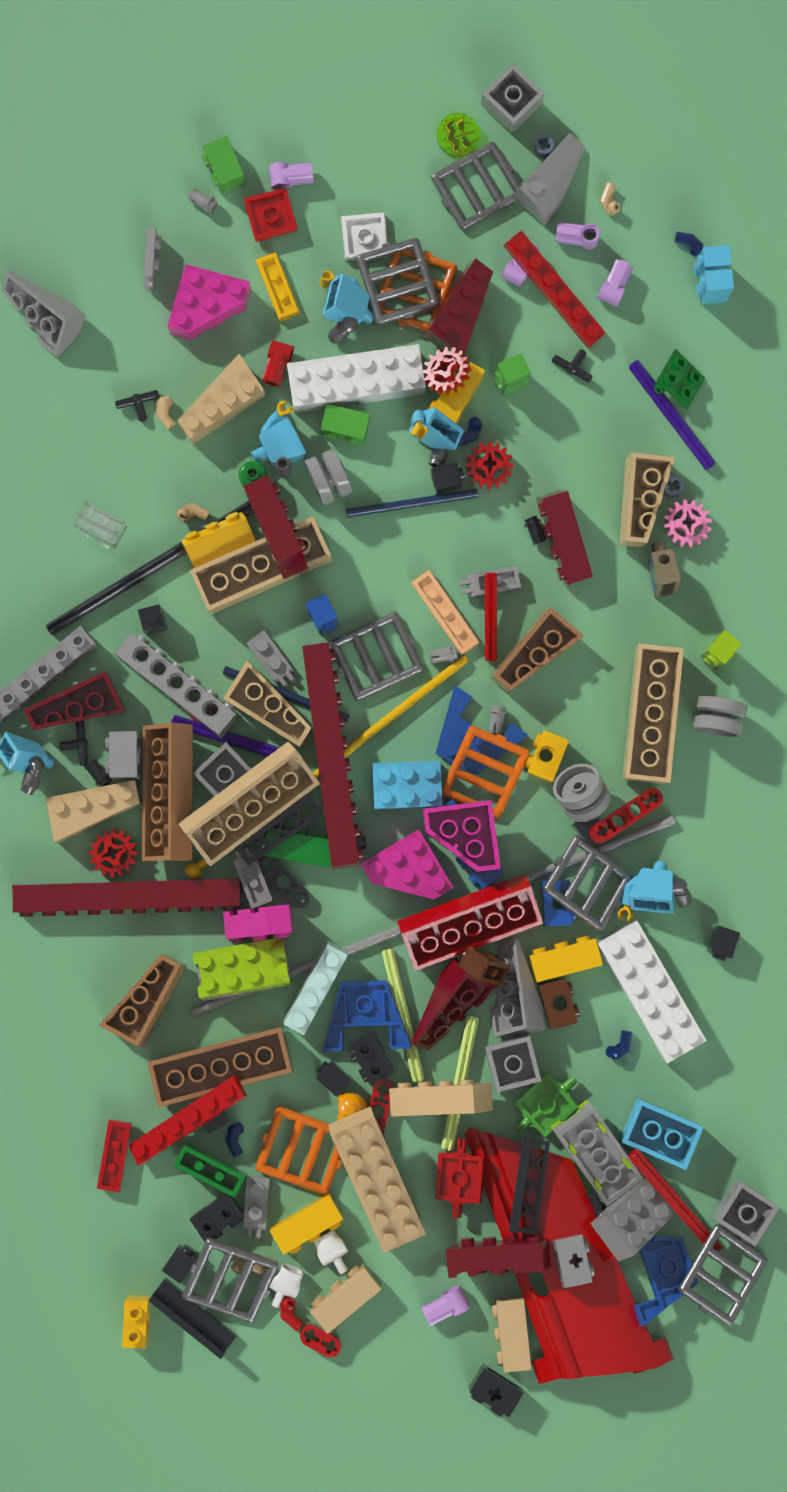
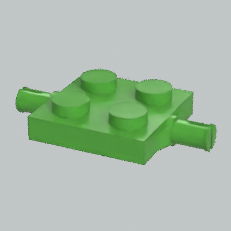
M547 1072L541 1077L540 1082L532 1085L514 1102L522 1111L524 1117L514 1128L521 1134L531 1125L546 1137L552 1132L550 1126L558 1120L560 1122L564 1121L578 1108L568 1092L578 1081L571 1075L569 1079L561 1084L555 1081Z

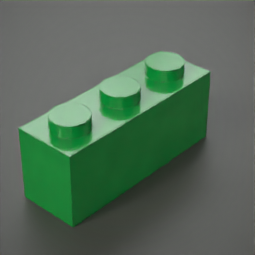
M268 830L265 842H274L278 831ZM299 830L263 855L329 868L331 866L328 836L318 833L317 837L308 836V831Z
M188 1142L182 1147L173 1165L234 1198L247 1175L246 1172Z

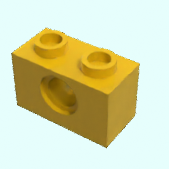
M545 730L541 735L537 734L533 746L536 747L534 755H529L524 766L528 768L526 774L552 783L569 740ZM542 750H547L551 753V760L549 762H544L540 759L539 754Z
M128 1295L124 1302L122 1348L145 1349L148 1345L151 1303L148 1300L151 1296Z

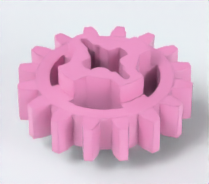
M684 499L681 506L678 502H675L674 509L669 507L667 510L669 515H665L663 518L664 521L668 522L663 525V529L669 530L665 535L666 538L672 536L671 543L674 544L678 541L679 548L687 544L688 549L693 546V542L699 546L701 544L700 538L706 540L708 536L705 532L708 533L712 529L707 526L712 522V519H706L709 511L703 512L701 510L703 504H700L698 507L695 506V500L688 504L687 500ZM681 511V518L673 521L674 516ZM685 520H687L688 523H692L690 528H687V525H683V522ZM701 527L700 533L694 537V529ZM676 531L680 532L683 537L677 534Z

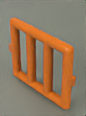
M413 249L394 253L388 268L399 265L402 255L416 260ZM424 250L423 253L427 264L447 270L444 282L432 279L434 288L439 290L440 293L438 296L439 306L431 310L433 311L430 318L431 321L449 294L457 272V265L432 256L433 253ZM411 271L395 275L413 282L423 280L420 274ZM394 276L383 280L379 293L395 289L391 287ZM412 294L396 298L414 305L429 301ZM385 301L379 303L383 315L394 312L383 307ZM416 318L395 320L400 326L407 327L409 325L423 331L429 324Z
M470 726L443 783L442 796L453 799L461 804L479 802L451 790L457 777L501 796L496 808H493L494 818H501L530 755L529 750L507 741L506 737L498 733L494 735L478 727ZM476 736L519 755L514 768L469 749L474 737ZM465 757L509 775L510 777L505 788L461 770L460 768Z
M282 1106L277 1107L268 1133L265 1132L262 1140L264 1144L255 1166L256 1171L318 1194L327 1195L336 1170L340 1168L342 1163L336 1146L322 1185L310 1181L309 1178L325 1133L330 1134L329 1123ZM285 1117L296 1122L280 1167L277 1169L266 1165L281 1120ZM307 1125L317 1129L299 1177L288 1173V1169L303 1126Z

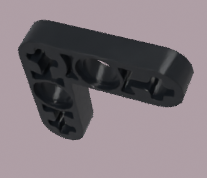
M262 856L258 859L261 869L264 866L263 860L273 861L271 864L273 869L271 871L266 869L263 872V875L266 876L265 881L268 880L293 906L304 907L309 902L308 891L275 858ZM280 875H286L290 879V883L286 888H281L277 884V878ZM294 883L297 885L294 890L297 893L304 892L305 894L303 896L305 900L303 903L300 901L295 903V896L291 892L288 896L285 893L291 889ZM245 892L241 894V905L248 900Z

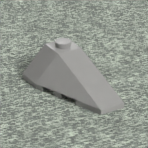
M568 133L513 194L543 226L559 211L585 150V147L571 133Z
M10 270L6 271L1 290L17 311L20 310L25 316L27 326L29 328L33 327L38 334L37 340L54 356H60L80 334L85 314L69 301Z
M515 938L499 943L498 957L512 967L501 986L497 985L494 987L493 994H496V1003L491 1011L494 1037L525 1035L545 1030L543 1007L519 939Z

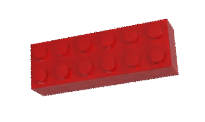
M522 874L398 920L397 923L414 970L417 971L460 955L469 946L479 948L543 924L531 885L526 875Z

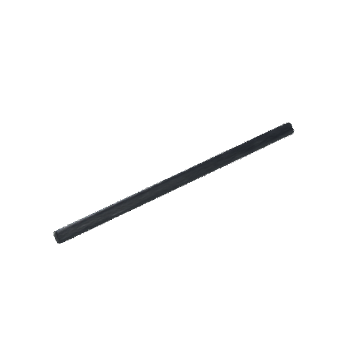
M247 501L214 522L219 523L226 520V516L235 512L238 514L242 512L247 517L254 513L250 502ZM182 542L46 625L48 632L51 635L57 634L187 554Z

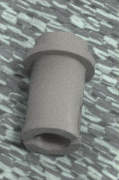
M193 188L188 196V201L200 206L206 213H212L216 209L218 202L215 200V197H209L196 188Z
M448 645L446 648L429 650L430 657L439 655V657L430 658L431 665L449 660L454 662V659H458L455 646Z
M492 705V710H489L491 718L488 732L502 734L504 714H507L505 712L506 707Z

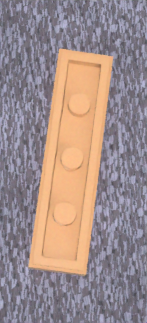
M430 570L411 582L461 656L480 644Z

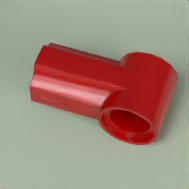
M272 340L262 382L273 387L281 386L287 363L291 362L294 346Z

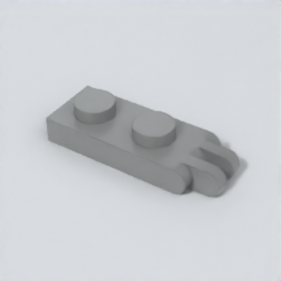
M147 228L144 285L147 291L154 290L156 271L160 270V257H157V249L161 250L162 239L161 236H158L156 228Z
M517 566L466 575V580L459 581V586L468 585L469 587L460 590L461 595L470 594L471 598L485 595V573L497 574V593L521 589Z
M264 630L246 643L276 685L281 683L285 689L289 686L284 680L286 677H288L292 684L296 682L291 675L295 671Z
M247 845L243 847L249 858L255 855V852L250 854ZM237 849L234 850L237 859L233 860L251 909L273 901L258 860L248 866Z
M247 1176L243 1230H247V1239L252 1240V1231L256 1230V1240H261L262 1231H266L270 1177Z

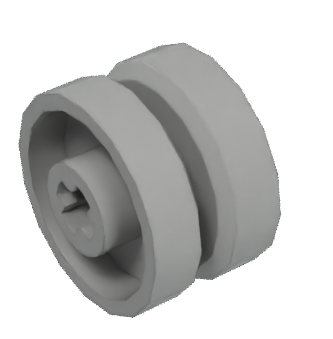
M333 448L322 453L324 468L315 456L304 460L310 479L323 506L334 502L335 497L331 487H334L336 493L341 498L352 494L346 470Z
M699 696L696 708L704 714L694 717L693 729L718 736L742 737L744 725L734 719L746 717L748 705L722 697Z
M576 764L562 771L554 781V796L570 820L576 822L593 820L601 815L609 806L610 792L603 782L600 773L592 765Z

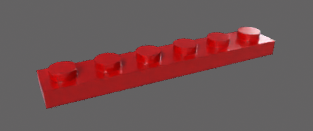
M522 230L503 245L587 348H590L606 334Z
M238 1076L230 1077L129 1144V1149L137 1165L145 1164L247 1097Z

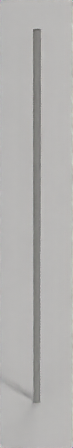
M670 816L594 848L601 853H605L676 823L673 816ZM583 851L573 855L566 868L584 861L587 853ZM553 863L525 875L530 883L552 874L556 866ZM399 926L343 947V949L347 950V954L350 955L401 934ZM316 959L291 968V978L310 971ZM253 993L211 1000L191 1008V1012L195 1017Z

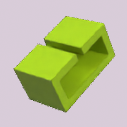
M726 630L722 631L701 655L704 658V664L711 669L716 668L719 670L734 655L742 643Z

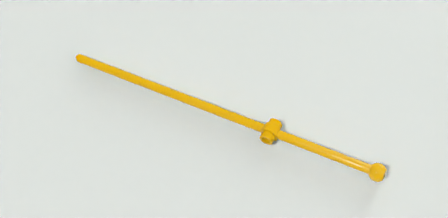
M466 656L460 657L347 745L348 749H343L344 757L349 756L468 662V658ZM319 769L312 772L318 780L320 778ZM202 858L197 863L191 862L187 864L184 871L191 880H196L201 876V870L209 864Z

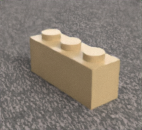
M365 1264L361 1267L358 1265L354 1266L347 1273L349 1277L342 1282L340 1279L329 1288L330 1292L326 1296L321 1294L311 1303L313 1306L310 1313L327 1334L381 1290V1284Z
M523 1295L495 1298L496 1305H492L493 1319L498 1320V1328H494L495 1342H500L501 1351L497 1352L498 1366L503 1367L504 1373L532 1370Z

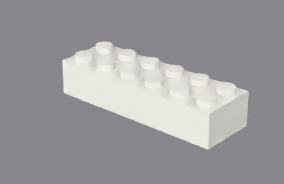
M419 344L287 363L294 413L326 409L327 404L341 407L425 394V381L422 373L423 368Z
M638 921L627 924L597 942L600 953L663 1062L669 1063L707 1041Z

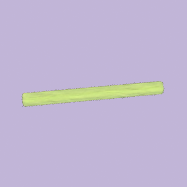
M387 949L382 951L390 989L412 1044V1048L405 1049L412 1081L415 1083L424 1080V1074L417 1046L412 1043L414 1032L393 949Z
M468 1015L466 1017L454 1084H460V1080H467L479 1021L476 1016ZM460 1114L447 1115L441 1146L444 1150L453 1151Z

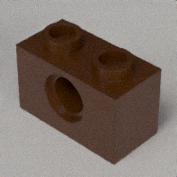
M470 946L463 953L461 962L458 965L476 980L501 986L512 967L494 953Z
M565 978L538 985L550 1030L578 1023L577 1017H580L577 1004H572L571 995H574L571 982H566ZM557 997H563L566 1001L565 1007L561 1010H557L554 1007V1000Z

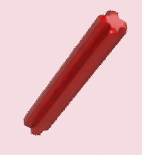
M485 573L486 661H497L496 573Z

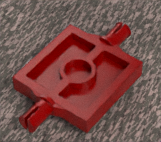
M458 1138L457 1152L438 1153L435 1199L447 1200L453 1203V1218H462V1204L482 1203L485 1156H475L467 1153V1138Z

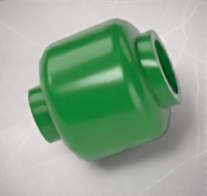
M257 461L246 462L239 470L240 484L243 487L267 476L266 468Z

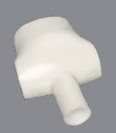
M335 1230L328 1231L313 1242L317 1249L318 1258L323 1266L333 1262L340 1274L348 1270L341 1257L349 1252L344 1240L337 1235Z
M288 1263L281 1264L269 1288L276 1291L271 1303L272 1306L279 1308L285 1296L297 1297L301 1279L304 1275L301 1269Z

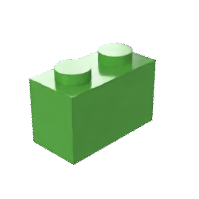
M227 136L203 145L204 154L201 156L206 168L210 167L213 174H210V177L215 187L219 186L223 193L246 183L244 173Z
M522 353L498 363L493 381L497 390H502L504 396L528 385L531 371Z
M327 404L321 425V435H325L324 438L332 441L343 439L346 440V443L358 446L359 443L364 444L370 422V413Z

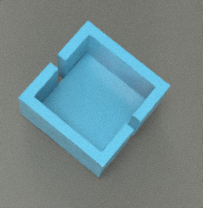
M730 245L703 247L700 255H697V261L694 262L693 270L694 276H698L699 284H696L695 290L696 297H700V304L724 303L728 301L734 289L732 269L724 270L725 266L732 265Z

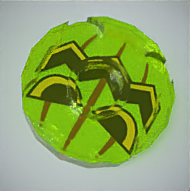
M452 113L443 118L437 129V143L443 152L456 158L464 157L472 153L478 146L480 130L472 117L470 118L464 113Z

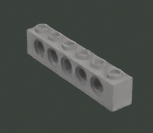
M81 626L0 691V727L99 647Z
M131 633L115 652L117 658L222 739L238 719L236 713H234L236 709L228 702L221 703L217 699L219 696L210 688L207 690L203 689L200 686L201 682L195 676L190 675L188 677L183 673L184 668L177 662L173 661L171 664L165 659L167 655L160 649L156 648L153 650L148 646L150 642L139 634L137 637ZM148 653L149 656L146 661H138L140 654ZM158 667H166L164 674H155ZM182 680L183 685L180 688L175 689L172 687L174 681ZM194 693L201 695L197 702L189 701L190 696ZM210 707L218 708V712L214 716L207 715V710Z

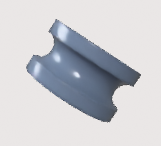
M540 135L535 140L534 152L539 157H548L553 151L554 141L548 135ZM543 142L548 143V150L547 148L545 150L540 149Z
M669 477L664 494L667 497L675 498L681 494L684 485L679 477ZM677 483L676 488H679V490L670 492L668 490L670 486H667V484Z

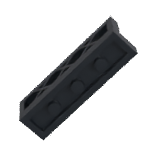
M308 792L239 844L236 849L249 866L323 815V812ZM310 802L316 813L310 817L300 816L301 808ZM298 810L297 815H293V814H292V813H294L295 811ZM287 817L296 818L295 827L291 830L281 829L282 822ZM279 823V827H278V828L273 827V826H275L276 824ZM268 830L278 831L277 838L272 843L262 842L264 833ZM249 843L259 844L258 852L249 858L243 847ZM262 845L267 846V847H265L264 849L261 850V846H262Z
M527 1137L522 1139L509 1227L510 1232L537 1235L550 1141ZM531 1143L545 1145L544 1155L537 1160L530 1154ZM529 1157H530V1158L532 1159L533 1163L528 1166ZM543 1159L541 1169V1167L538 1165V1162ZM536 1165L541 1172L540 1179L532 1184L527 1177V1170ZM527 1181L530 1186L525 1189V1182ZM539 1183V1189L537 1191L534 1186ZM532 1188L537 1194V1202L528 1207L523 1200L525 1192ZM522 1203H523L524 1206L526 1207V1210H524V1211L521 1213ZM536 1206L534 1215L531 1209ZM528 1211L534 1218L533 1229L519 1227L520 1217Z
M165 1277L148 1301L221 1359L227 1348L237 1337V1334L202 1306L184 1300L182 1298L183 1291Z

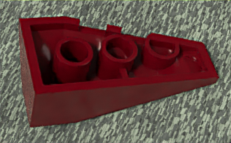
M452 958L437 980L413 1037V1045L430 1050L449 1033L450 1026L457 1020L463 1021L466 1018L464 1015L473 1006L477 1008L484 1002L495 987V984L476 980L458 966L461 962L460 960Z

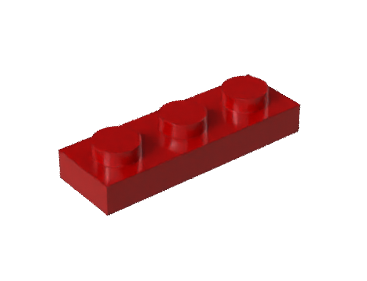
M108 1120L97 1189L113 1192L121 1191L132 1123Z

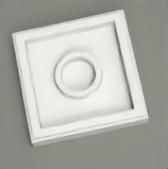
M385 212L341 216L345 261H356V257L359 254L382 248V244L388 243Z

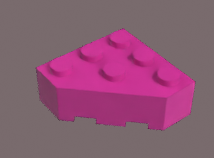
M186 264L167 326L169 333L192 340L202 332L222 324L233 315L242 313L246 310L250 297V281Z
M491 800L423 809L425 833L476 872L501 869Z
M419 829L361 863L366 875L374 885L432 900L454 888Z
M290 904L223 912L226 939H231L232 943L245 942V937H252L253 941L267 940V935L274 934V939L290 937V932H295L293 908Z

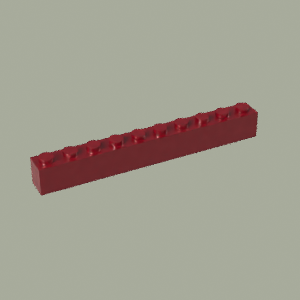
M329 642L302 646L331 866L332 870L358 867L359 860H363L361 846L357 847L356 838L360 837L358 824L353 823V815H357L355 802L350 801V793H354L352 779H347L346 772L351 771L349 757H344L343 750L348 749L346 735H341V727H345L343 714L338 713V706L342 705L340 692L335 691V684H339L337 670L333 671L332 662H336L335 651L330 649Z
M240 878L12 885L13 913H19V917H33V912H42V916H56V911H65V916L78 915V911H87V915H101V910H110V914H124L123 909H132V914L146 913V909H155V913H169V908H178V912H191V907H200V912L214 911V907H223V911H237L236 906H242Z

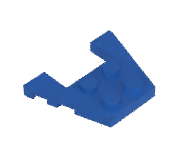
M457 686L454 687L435 753L450 764L453 763L468 728L473 726L460 717L472 696ZM511 723L503 736L506 737L507 741L518 744L528 734ZM476 736L469 748L495 760L508 752V750ZM465 757L460 769L476 776L488 766Z
M387 980L341 982L332 1019L327 1030V1037L323 1045V1052L344 1051L343 1027L389 1025L390 1049L412 1048Z
M653 1237L639 1250L655 1299L633 1306L639 1326L646 1325L651 1319L683 1296L679 1292V1286L692 1265L683 1238ZM696 1277L690 1286L691 1289L698 1284Z

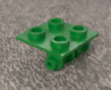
M674 349L654 384V391L658 394L667 391L687 410L703 384L705 377L677 349Z

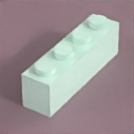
M328 940L325 942L284 1017L285 1026L302 1035L305 1034L348 956L347 950Z

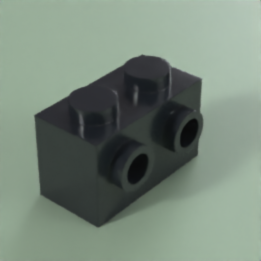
M374 1030L349 1044L351 1049L348 1052L353 1062H359L362 1069L358 1071L364 1082L369 1081L370 1085H373L395 1073Z
M223 1193L192 1215L189 1220L205 1242L207 1238L217 1240L224 1234L222 1232L223 1229L228 1226L232 1229L242 1222L241 1217L244 1215V1211L234 1197Z

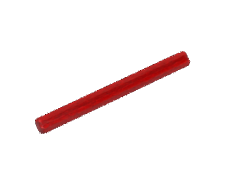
M639 1149L632 1150L628 1155L631 1162L704 1244L710 1234L707 1227ZM717 1240L713 1248L720 1252L722 1245Z

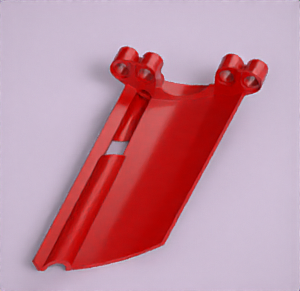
M469 1127L465 1137L467 1138L472 1155L485 1156L483 1187L502 1239L504 1240L506 1236H518V1239H526L527 1236L535 1235L509 1231L522 1143ZM531 1146L530 1154L537 1160L544 1155V1150ZM551 1152L548 1153L537 1235H540L541 1239H548L551 1267L541 1271L549 1294L545 1297L537 1295L533 1290L528 1273H515L545 1356L531 1361L538 1384L560 1378L576 1379L628 1372L637 1374L649 1369L658 1368L670 1362L674 1357L666 1336L652 1341L646 1325L639 1326L633 1308L637 1304L617 1259L590 1224L595 1219L594 1210L572 1159ZM529 1157L528 1166L533 1163V1161H532V1159H531L530 1157ZM543 1159L538 1162V1165L541 1167V1169ZM536 1165L527 1170V1177L532 1184L540 1179L541 1172ZM527 1181L525 1182V1189L530 1186ZM539 1183L534 1186L537 1191L539 1189ZM532 1188L525 1192L523 1200L528 1207L537 1202V1194ZM522 1203L521 1213H522L524 1210H526V1207L524 1206L523 1203ZM536 1206L531 1209L534 1215ZM528 1211L520 1217L519 1227L533 1229L534 1218ZM580 1234L583 1235V1239L586 1238L588 1241L590 1252L586 1254L588 1262L593 1264L595 1276L591 1277L592 1283L564 1288L561 1285L552 1240ZM572 1254L573 1259L569 1260V1263L577 1267L576 1262L580 1261V1258Z

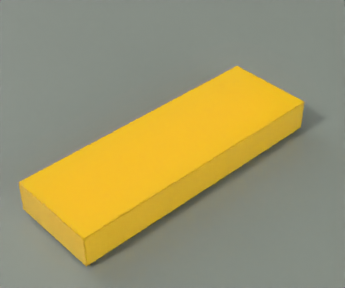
M276 252L256 259V264L279 322L299 315V309Z

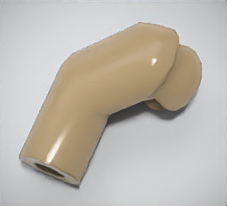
M606 183L600 199L602 207L609 215H615L621 208L620 204H617L612 198L616 189V185L612 183Z
M164 396L160 397L157 401L156 416L165 428L170 430L176 425L175 421L168 414L173 401L171 397Z
M190 503L178 509L177 518L180 521H187L198 517L206 522L211 512L195 503Z
M236 1257L231 1265V1270L234 1273L240 1274L246 1260ZM255 1264L252 1271L262 1276L266 1271V1267Z

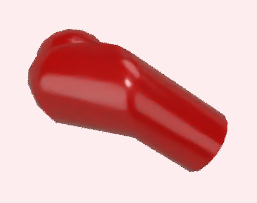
M291 1297L284 1298L280 1304V1317L297 1332L304 1322L295 1316V1300Z

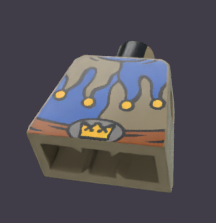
M664 541L654 542L651 544L653 553L650 554L648 561L654 597L676 595L681 577L673 549L666 550Z

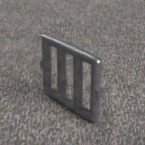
M495 142L484 145L431 176L432 182L442 197L444 208L449 209L461 230L470 228L518 201L513 194L504 199L502 198L479 159L491 152L514 193L521 187L513 174L514 168L511 163L507 164ZM470 163L473 164L495 204L486 209L482 207L461 171V168ZM452 173L476 212L475 215L466 220L442 181L443 178Z
M412 238L392 245L388 242L382 244V248L359 254L356 257L366 292L370 296L369 301L375 321L378 325L402 318L409 320L414 318L415 314L429 311L439 306L438 297L418 238ZM413 248L416 260L374 273L369 272L367 261ZM419 268L422 281L376 294L373 282ZM426 289L429 301L383 315L380 302Z
M397 612L385 615L330 641V647L334 649L335 658L340 667L338 670L341 676L345 677L352 695L357 701L423 671V665L413 646L415 642L412 636L408 635ZM392 622L413 665L404 671H400L381 630V627ZM370 632H373L393 675L380 681L360 638ZM350 641L353 642L372 683L371 686L360 690L340 648L341 645Z
M575 835L562 857H557L554 862L556 867L544 885L543 890L600 932L604 930L614 910H619L622 904L620 900L624 894L625 885L632 879V875L580 836ZM577 847L587 853V856L563 895L554 887ZM597 860L605 867L582 907H579L571 900L593 862ZM613 872L622 880L599 920L589 914V911Z
M716 1224L680 1284L679 1292L699 1305L698 1309L704 1313H710L724 1324L731 1326L768 1260L764 1255L748 1245L749 1242L740 1236H735L720 1224ZM719 1236L757 1262L751 1273H748L713 1248ZM708 1256L745 1281L739 1294L701 1268ZM696 1276L734 1302L728 1314L690 1288Z
M207 1238L197 1262L193 1261L190 1268L191 1275L183 1291L182 1298L251 1323L255 1320L264 1298L267 1299L270 1294L269 1286L278 1268V1262L219 1240ZM213 1248L225 1254L206 1297L193 1293ZM235 1256L246 1260L228 1303L224 1304L215 1301V1298L230 1263ZM258 1264L266 1267L267 1270L247 1312L236 1308L254 1265Z

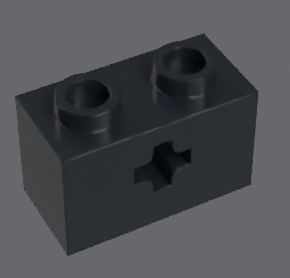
M482 1364L469 1386V1393L472 1394L471 1398L480 1404H483V1402L491 1406L490 1409L501 1417L503 1414L510 1417L524 1394L522 1387L485 1364ZM498 1388L499 1395L494 1394L491 1396L490 1389L495 1391Z

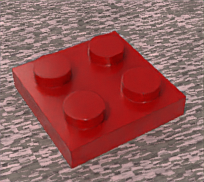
M286 187L244 198L255 243L298 231Z

